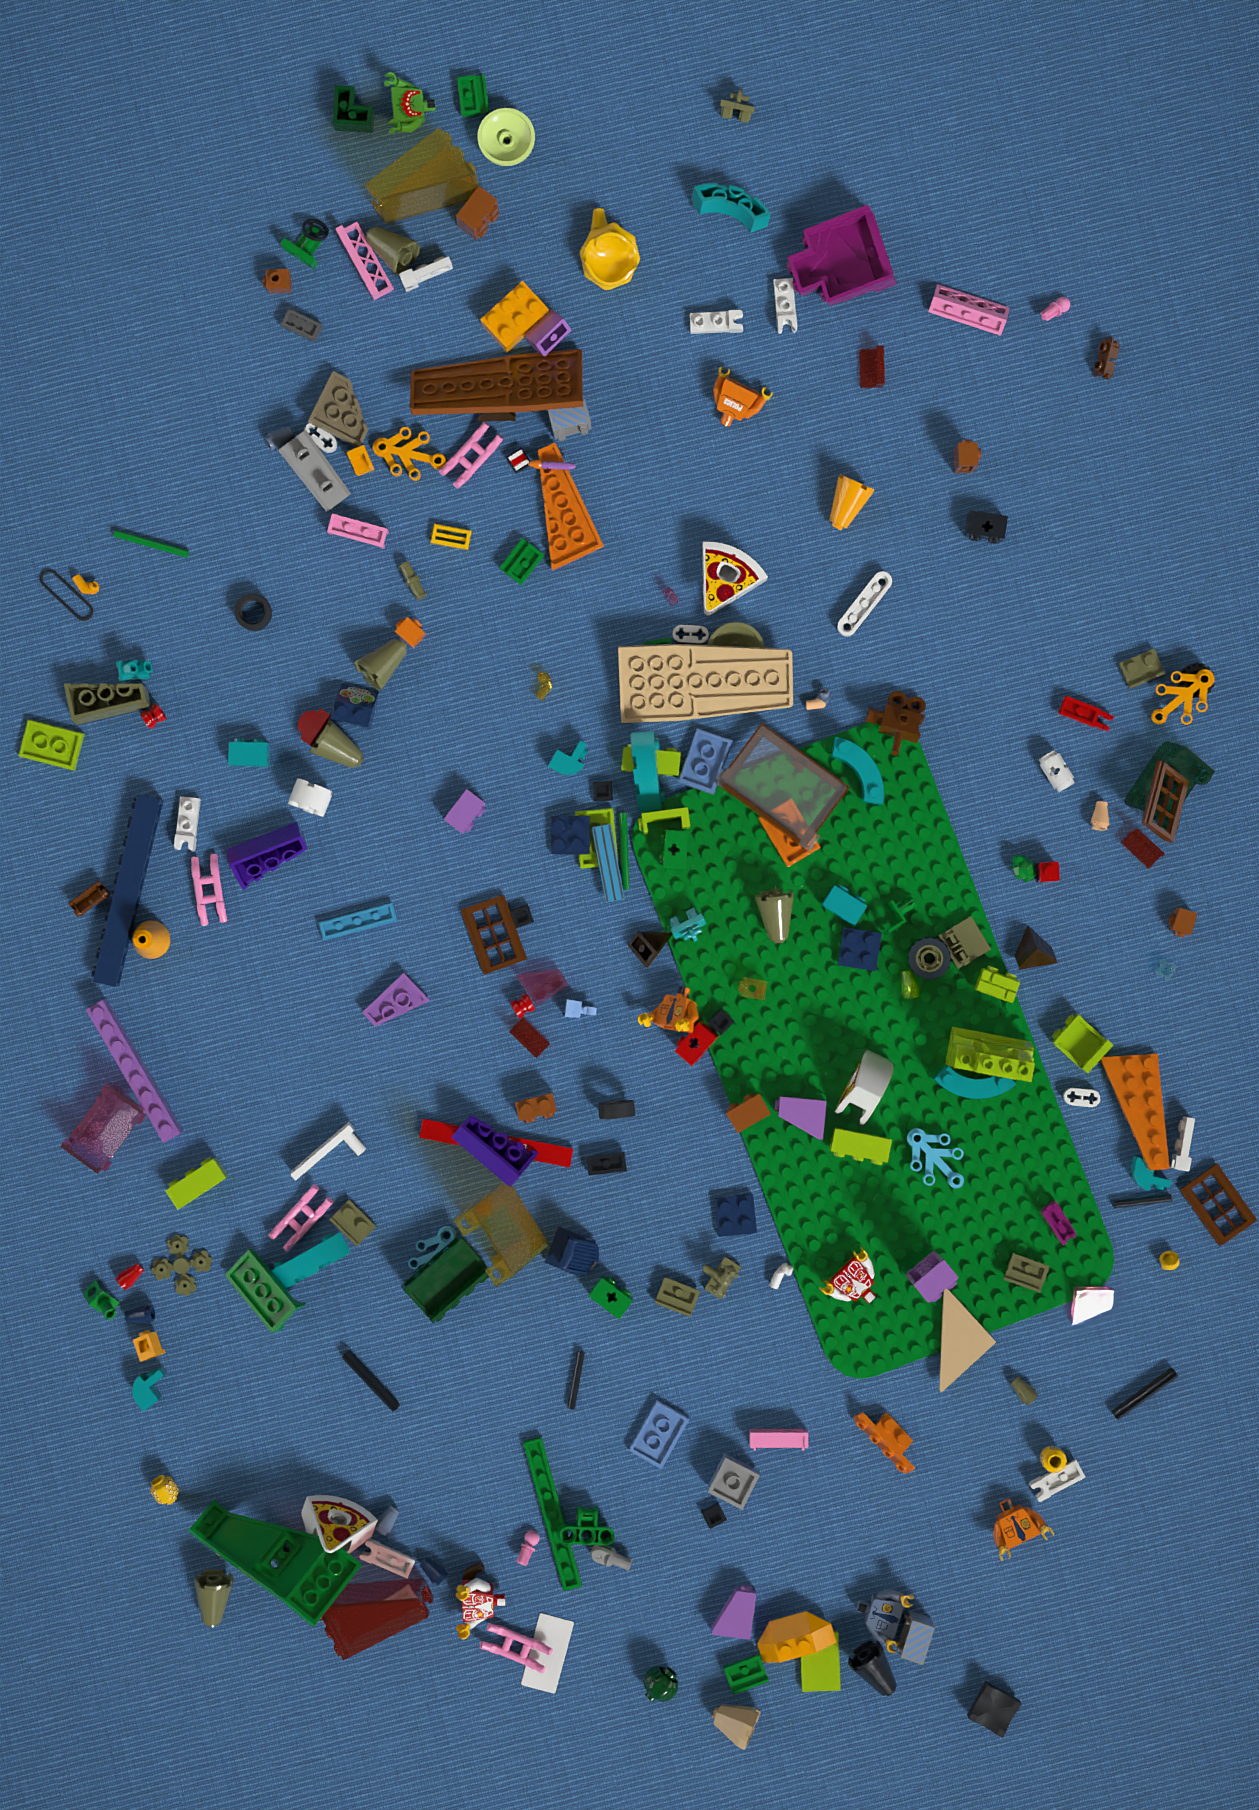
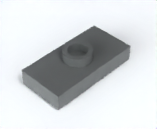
M290 308L287 309L280 324L281 327L314 343L323 328V324Z

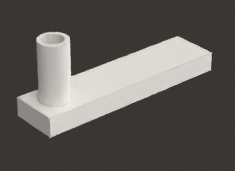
M349 1121L292 1169L290 1175L296 1181L343 1140L357 1156L362 1154L366 1147L353 1134L354 1126Z

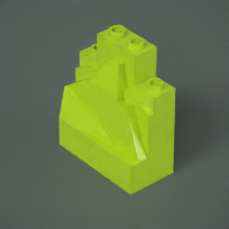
M952 1027L945 1065L987 1075L1032 1082L1035 1066L1034 1058H1032L1034 1047L1030 1041Z

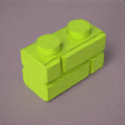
M988 966L987 969L982 968L974 990L1013 1003L1020 985V981L1016 980L1017 976L1007 972L1005 975L999 974V969Z

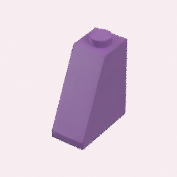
M779 1096V1100H775L774 1111H778L777 1115L817 1139L823 1140L826 1100Z
M742 1584L741 1587H735L712 1624V1635L750 1640L756 1589L746 1584Z

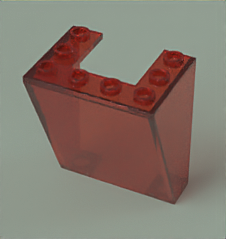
M425 1578L347 1584L321 1617L320 1621H324L326 1625L325 1632L329 1639H333L335 1643L334 1650L344 1661L428 1618L430 1612L425 1602L432 1603L434 1595Z

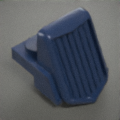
M559 1226L545 1263L571 1274L583 1276L588 1274L599 1262V1247L595 1244V1239Z

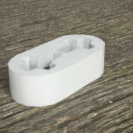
M310 423L305 427L309 435L311 434L310 428H316V426ZM317 427V432L320 436L317 437L315 434H312L311 438L322 451L326 453L334 452L337 448L336 439L330 433ZM324 438L327 441L332 440L331 443L333 446L331 448L329 446L325 448V443L322 441V439Z
M678 625L674 628L672 635L677 643L703 644L708 640L709 632L704 626ZM679 629H683V632L690 633V636H683V639H679V636L675 633H678ZM699 630H702V633L706 634V636L702 637V640H698V637L692 636V633H698Z
M1067 1088L1063 1092V1100L1069 1105L1095 1107L1100 1103V1095L1097 1091L1091 1089ZM1071 1091H1073L1075 1095H1080V1098H1074L1073 1101L1070 1102V1099L1067 1098V1095L1071 1094ZM1090 1093H1092L1096 1100L1089 1104V1100L1083 1099V1096H1090Z

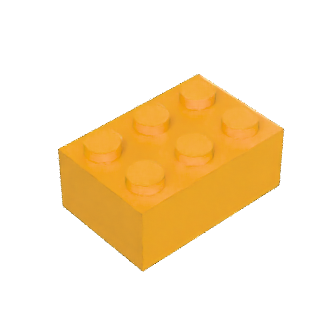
M522 281L486 313L480 321L485 330L508 353L525 337L524 334L549 309Z

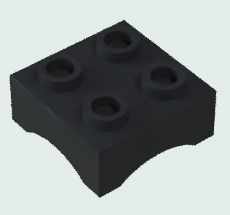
M985 1681L967 1716L971 1721L986 1727L1003 1738L1013 1716L1019 1710L1021 1702L1018 1698Z

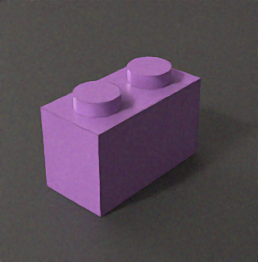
M550 309L524 336L530 345L545 357L572 330L563 317Z
M466 789L443 820L460 833L464 834L465 831L469 833L475 825L473 820L476 817L480 818L485 812L486 808L484 806L486 803Z

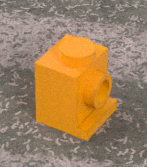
M150 1330L139 1333L138 1338L133 1339L140 1362L166 1353L165 1349L162 1350L157 1332L151 1333Z

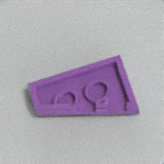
M403 973L362 1013L374 1026H378L431 1000Z

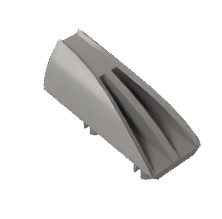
M306 430L278 450L326 512L351 494Z

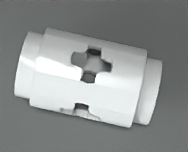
M1054 750L1039 759L1041 769L1054 790L1057 789L1058 793L1075 783L1073 780L1074 776L1066 766L1060 753L1057 754ZM1056 768H1059L1060 771L1055 775L1053 772Z

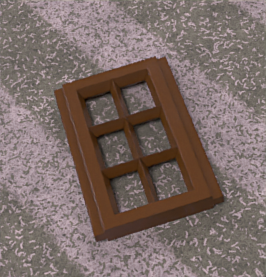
M1157 761L1141 823L1164 841L1174 843L1189 782L1165 762ZM1165 774L1169 776L1166 789L1162 787ZM1174 780L1178 783L1175 795L1171 793ZM1160 791L1165 793L1162 806L1157 804ZM1169 797L1174 800L1170 813L1166 811ZM1156 809L1160 811L1157 824L1153 822ZM1165 815L1169 818L1166 831L1162 829Z
M504 894L461 910L484 975L527 960ZM497 905L501 919L491 922L486 908ZM483 910L488 924L478 927L473 913ZM503 923L508 938L498 941L493 926ZM490 928L495 943L485 946L480 931ZM510 942L515 957L505 960L500 945ZM497 947L501 962L492 965L487 950Z
M1218 1163L1212 1165L1179 1189L1219 1246L1225 1244L1257 1221ZM1211 1175L1214 1176L1221 1186L1214 1193L1211 1192L1204 1182ZM1200 1183L1209 1194V1197L1202 1202L1192 1190ZM1223 1191L1233 1203L1225 1210L1215 1198ZM1210 1200H1213L1221 1211L1214 1218L1211 1217L1204 1207ZM1234 1208L1238 1210L1244 1219L1237 1226L1234 1225L1227 1215ZM1223 1216L1233 1228L1226 1234H1223L1216 1224V1221Z

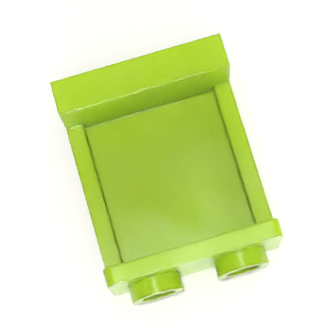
M688 807L641 813L642 818H638L639 830H643L644 834H648L647 822L680 818L682 829L690 828Z
M1071 1014L1064 1022L1066 1025L1053 1033L1051 1043L1084 1073L1088 1074L1112 1048L1113 1044L1102 1037L1080 1014Z

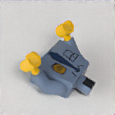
M893 1589L878 1592L877 1595L872 1594L870 1603L859 1600L856 1611L866 1614L864 1621L873 1637L884 1646H887L889 1652L896 1653L892 1645L894 1643L896 1646H900V1643L898 1641H891V1638L894 1639L904 1607L913 1606V1604L908 1603L907 1599H914V1596L912 1594L905 1596L904 1593Z

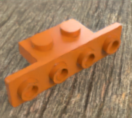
M863 1412L854 1415L852 1419L856 1422L857 1427L863 1430L874 1444L878 1445L882 1453L893 1461L900 1472L906 1474L915 1469L903 1455L913 1440L888 1413L883 1414L876 1424Z

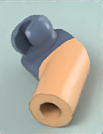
M822 688L815 700L806 701V709L824 708L830 700V691L827 688Z

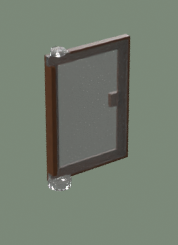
M763 723L760 724L727 770L724 771L722 769L716 777L718 780L716 785L809 852L821 837L817 834L818 830L850 788Z

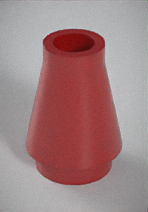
M137 1262L118 1273L115 1280L126 1290L128 1287H132L145 1270Z

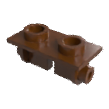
M1113 337L1102 340L1099 346L1098 359L1094 365L1093 377L1103 376V379L1110 380V377L1113 376L1116 363L1111 362L1110 359L1117 360L1120 348L1119 342L1114 340Z
M98 880L71 900L68 905L74 910L73 912L77 917L80 915L84 916V913L92 908L91 906L97 905L103 899H106L110 892Z

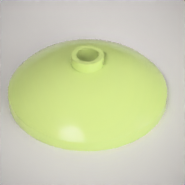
M501 108L492 111L482 120L478 129V144L481 152L489 161L500 166H513L524 161L534 147L535 132L533 125L525 114L516 109ZM509 139L510 143L505 144L503 141Z

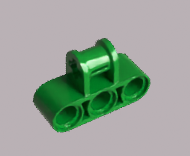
M577 1506L575 1524L565 1523L557 1528V1536L564 1544L610 1545L615 1538V1534L609 1526L597 1524V1506H593V1508ZM570 1529L571 1535L568 1538H563L562 1533L564 1530ZM590 1530V1536L583 1539L581 1537L582 1532ZM605 1530L609 1531V1536L606 1539H601V1533Z

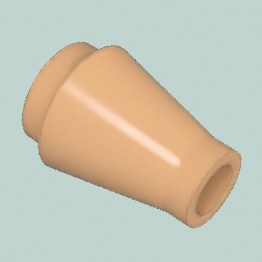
M1096 802L1090 822L1092 829L1104 831L1110 825L1107 802Z

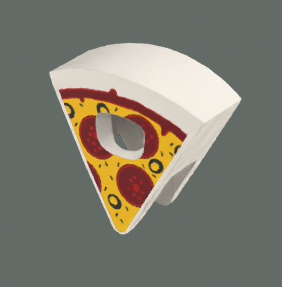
M702 543L703 604L705 615H712L767 581L768 576L764 570L743 551L723 543Z
M867 1050L848 1082L834 1112L840 1113L848 1103H853L863 1108L860 1124L864 1125L889 1084L894 1069L893 1062Z
M329 1495L307 1496L301 1512L306 1532L319 1536L322 1547L328 1553H332L342 1547L350 1554L372 1537L378 1521L362 1506L350 1500Z

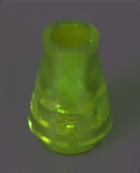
M912 970L901 972L902 995H904V999L919 997L920 989Z

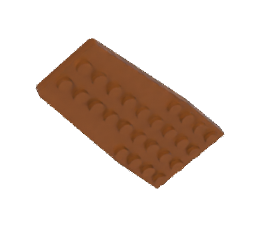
M582 349L550 351L545 357L540 353H527L411 371L410 411L412 415L518 413L584 407Z

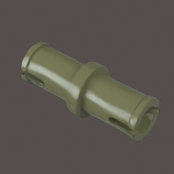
M407 561L401 564L399 569L406 579L407 587H410L416 600L419 601L425 598L427 593L423 589L420 577L416 576L410 562Z

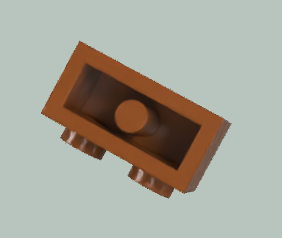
M966 439L961 440V443L957 444L953 450L954 473H973L978 467V461L981 459V448H978V442Z
M553 1092L515 1102L519 1121L524 1120V1123L536 1121L535 1117L543 1116V1119L553 1117L554 1113L558 1111Z
M752 1092L744 1097L745 1101L740 1104L734 1102L727 1107L728 1111L725 1113L737 1133L771 1114L759 1093L754 1094Z

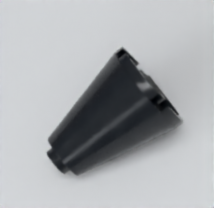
M867 1641L853 1651L855 1654L853 1658L849 1657L848 1665L882 1696L892 1695L896 1690L897 1683L883 1646L879 1641H876V1643Z

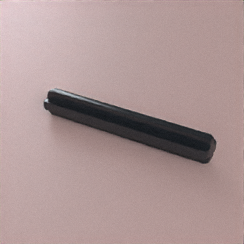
M347 1351L342 1356V1359L392 1412L398 1409L400 1403L351 1351Z
M1170 1368L1113 1409V1416L1117 1420L1124 1417L1178 1377L1176 1371Z

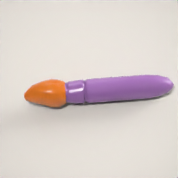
M533 460L528 463L529 466L536 469L572 470L576 467L575 464L569 462Z

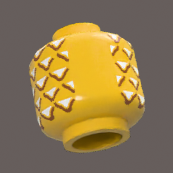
M1047 1446L1040 1454V1462L1048 1472L1058 1473L1065 1468L1067 1463L1066 1455L1059 1447Z
M160 1475L151 1482L150 1492L158 1504L167 1503L169 1505L177 1499L176 1496L179 1488L171 1476Z

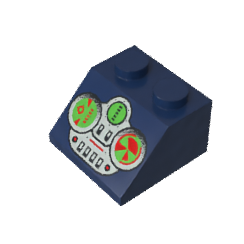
M342 683L335 699L331 719L336 722L371 729L379 692Z

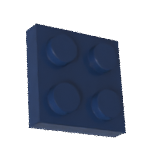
M551 816V854H590V816Z
M843 927L837 965L876 971L882 933Z
M753 1194L715 1198L719 1237L757 1233Z

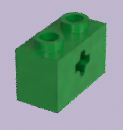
M665 830V834H661V845H664V853H660L659 864L663 865V869L686 870L689 831ZM672 845H676V848L679 849V852H676L675 855L668 851V848H671Z
M602 1275L588 1294V1297L620 1319L633 1302L632 1293L624 1287L622 1289L618 1288L615 1280L609 1276L605 1278ZM609 1292L610 1294H612L613 1292H615L616 1299L612 1298L611 1300H609V1295L607 1293Z

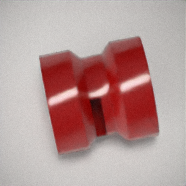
M157 703L152 705L150 710H144L140 713L149 729L154 728L156 723L167 719Z
M527 993L522 995L519 1001L514 1000L510 1002L519 1019L525 1016V1012H532L536 1009Z

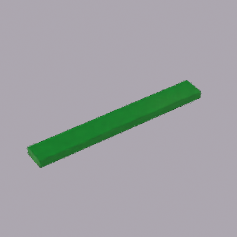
M542 1436L525 1440L523 1445L563 1590L567 1591L582 1587L572 1545L564 1544L557 1536V1528L561 1524H565V1519ZM567 1529L562 1533L563 1538L569 1537Z

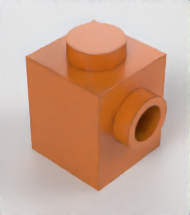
M408 617L405 620L402 618L395 626L397 628L395 630L396 634L413 649L426 635L420 628L422 625L415 618L412 620Z

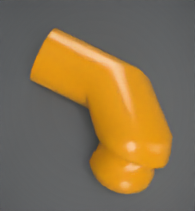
M80 574L72 578L83 594L93 595L99 591V584L96 581L85 582Z

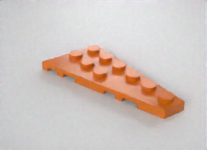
M555 442L538 450L540 461L564 462ZM540 468L551 568L554 571L603 548L604 545L569 471Z
M1158 1054L1102 1057L1100 1062L1114 1089V1094L1122 1112L1131 1127V1132L1139 1145V1150L1148 1170L1170 1169Z

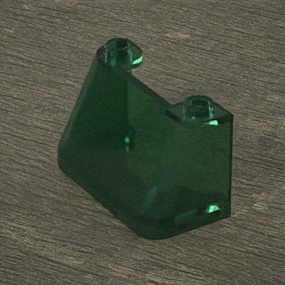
M1166 741L1159 746L1126 795L1124 802L1132 810L1143 816L1157 761L1165 762L1188 780L1189 784L1185 799L1196 784H1207L1215 771L1187 747ZM1167 774L1164 775L1162 787L1165 789L1169 779ZM1175 780L1171 789L1173 795H1175L1178 785ZM1160 791L1157 802L1159 806H1162L1165 794ZM1170 797L1166 811L1169 813L1171 812L1174 801ZM1157 809L1153 817L1155 824H1157L1160 811ZM1166 815L1162 824V829L1165 831L1169 820Z

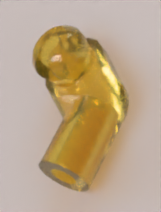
M540 672L537 675V679L541 688L535 696L543 701L552 689V682L548 673Z

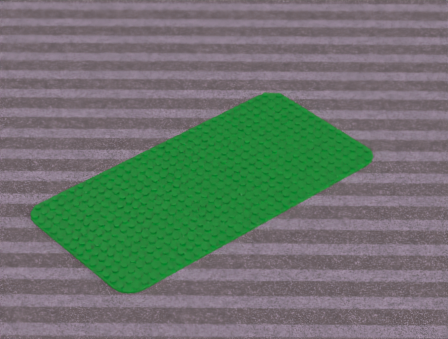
M872 722L864 723L798 749L850 788L814 836L821 848L789 867L784 863L758 819L760 816L718 785L714 795L693 788L665 799V802H662V810L642 812L648 813L688 807L689 829H682L681 819L677 818L647 822L648 834H644L643 830H639L637 819L632 834L634 853L664 932L672 933L670 919L676 916L680 917L682 923L689 920L686 912L692 908H695L699 914L702 913L706 925L700 927L702 932L696 935L698 941L694 942L692 937L684 940L683 936L675 939L672 935L668 942L685 987L690 989V1000L697 1004L698 1021L703 1020L720 1035L710 1046L709 1050L730 1105L734 1102L740 1104L745 1101L744 1097L754 1092V1094H760L771 1113L741 1131L791 1266H793L794 1274L825 1355L832 1366L845 1376L858 1379L880 1375L941 1351L943 1292H941L942 1296L937 1301H930L928 1303L905 1276L909 1270L934 1250L959 1277L956 1280L957 1284L949 1289V1291L987 1333L1093 1293L1101 1288L1110 1277L1115 1260L1112 1243L1017 995L1014 1002L1010 1003L974 990L982 968L994 967L999 969L998 973L1002 975L1006 974L1007 969L919 741L913 743L902 739L899 754L894 756L891 754L894 737L878 733L880 726L872 724ZM835 737L846 739L858 745L875 762L883 781L884 800L882 805L862 802V787L855 771L844 762L831 758ZM786 753L738 771L730 781V783L768 811L791 798L808 827L836 791L805 767L799 772L791 766L795 760ZM665 830L689 831L686 870L663 869V865L659 864L660 853H664V845H661V834H665ZM672 845L671 848H668V851L675 855L676 852H679V849L676 848V845ZM840 884L849 890V895L854 897L856 894L865 900L864 904L867 907L856 925L853 926L821 906L834 885L838 887ZM782 889L783 893H788L787 889L793 890L794 898L788 938L784 939L785 942L773 943V940H769L755 899L756 893L761 896V891ZM911 896L914 900L908 905L916 902L917 907L904 914L907 922L884 935L883 932L898 923L886 903L893 900L898 905ZM972 917L991 950L958 969L951 958L947 972L937 979L927 980L920 978L911 970L908 955L910 948L918 939L927 936L940 939L938 935L965 919ZM843 927L882 933L876 971L837 965ZM927 953L924 956V960L927 963H932L935 961V956L932 953ZM720 1008L735 1021L722 1035L708 1023ZM952 1027L1030 1041L1034 1047L1032 1058H1034L1035 1066L1032 1082L1012 1079L1016 1085L998 1096L984 1099L962 1097L944 1089L932 1077L946 1066L945 1062ZM867 1050H870L892 1061L894 1069L882 1098L866 1123L861 1125L860 1119L863 1108L853 1103H848L842 1112L836 1113L834 1111L862 1057ZM949 1066L953 1071L967 1078L989 1076ZM779 1096L826 1100L823 1140L817 1139L777 1115L778 1111H774L775 1100H779ZM833 1128L892 1139L888 1163L883 1162L882 1165L873 1164L871 1159L866 1158L863 1161L852 1159V1155L847 1154L844 1157L834 1156L833 1152L829 1150ZM919 1128L927 1135L946 1133L950 1136V1143L948 1145H942L939 1142H926L931 1148L953 1149L958 1147L962 1149L963 1157L961 1159L940 1157L953 1172L963 1176L964 1183L960 1188L951 1187L947 1181L948 1177L934 1162L933 1176L935 1177V1183L928 1186L923 1182L926 1153L921 1148L919 1161L922 1163L921 1170L913 1171L910 1168L912 1146L907 1141V1135L910 1130ZM920 1135L914 1136L915 1142L920 1140ZM942 1136L941 1142H947V1136ZM960 1150L954 1152L955 1157H959L961 1154ZM914 1162L912 1165L913 1168L917 1169L919 1167V1163ZM926 1177V1182L931 1183L932 1177ZM958 1177L953 1179L954 1184H958L960 1181ZM1054 1200L1060 1206L1077 1235L1075 1238L1068 1239V1243L1064 1245L1059 1243L1039 1211ZM860 1247H863L873 1264L875 1275L872 1280L874 1284L870 1289L876 1297L870 1303H867L862 1297L857 1301L850 1300L847 1302L824 1294L819 1289V1287L823 1289L827 1286L824 1280L829 1282L854 1256L853 1252L855 1251L856 1254H859L862 1251ZM1012 1252L1050 1266L1040 1293L1003 1279Z

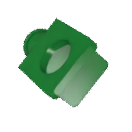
M911 896L898 905L893 900L886 903L898 923L883 932L884 935L907 922L904 914L917 907L916 902L908 905L914 900Z
M94 1280L83 1292V1295L89 1306L104 1314L106 1319H113L116 1316L115 1308L118 1306L119 1301L104 1292L99 1282ZM96 1288V1292L90 1297L91 1290Z

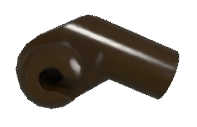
M480 1561L467 1567L464 1570L462 1580H474L477 1573L485 1570L484 1564Z

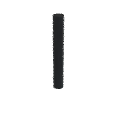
M1171 1194L1117 1200L1113 1201V1206L1116 1209L1172 1202Z
M577 1351L567 1407L575 1410L585 1355L583 1351Z

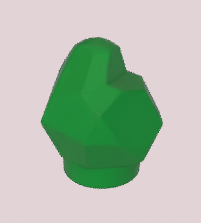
M1015 855L1012 858L1011 869L1017 880L1022 879L1026 883L1036 876L1037 873L1034 870L1035 866L1032 860L1023 855Z

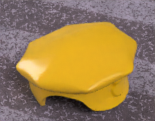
M614 222L591 230L580 249L584 276L604 290H611L630 282L640 261L635 236Z

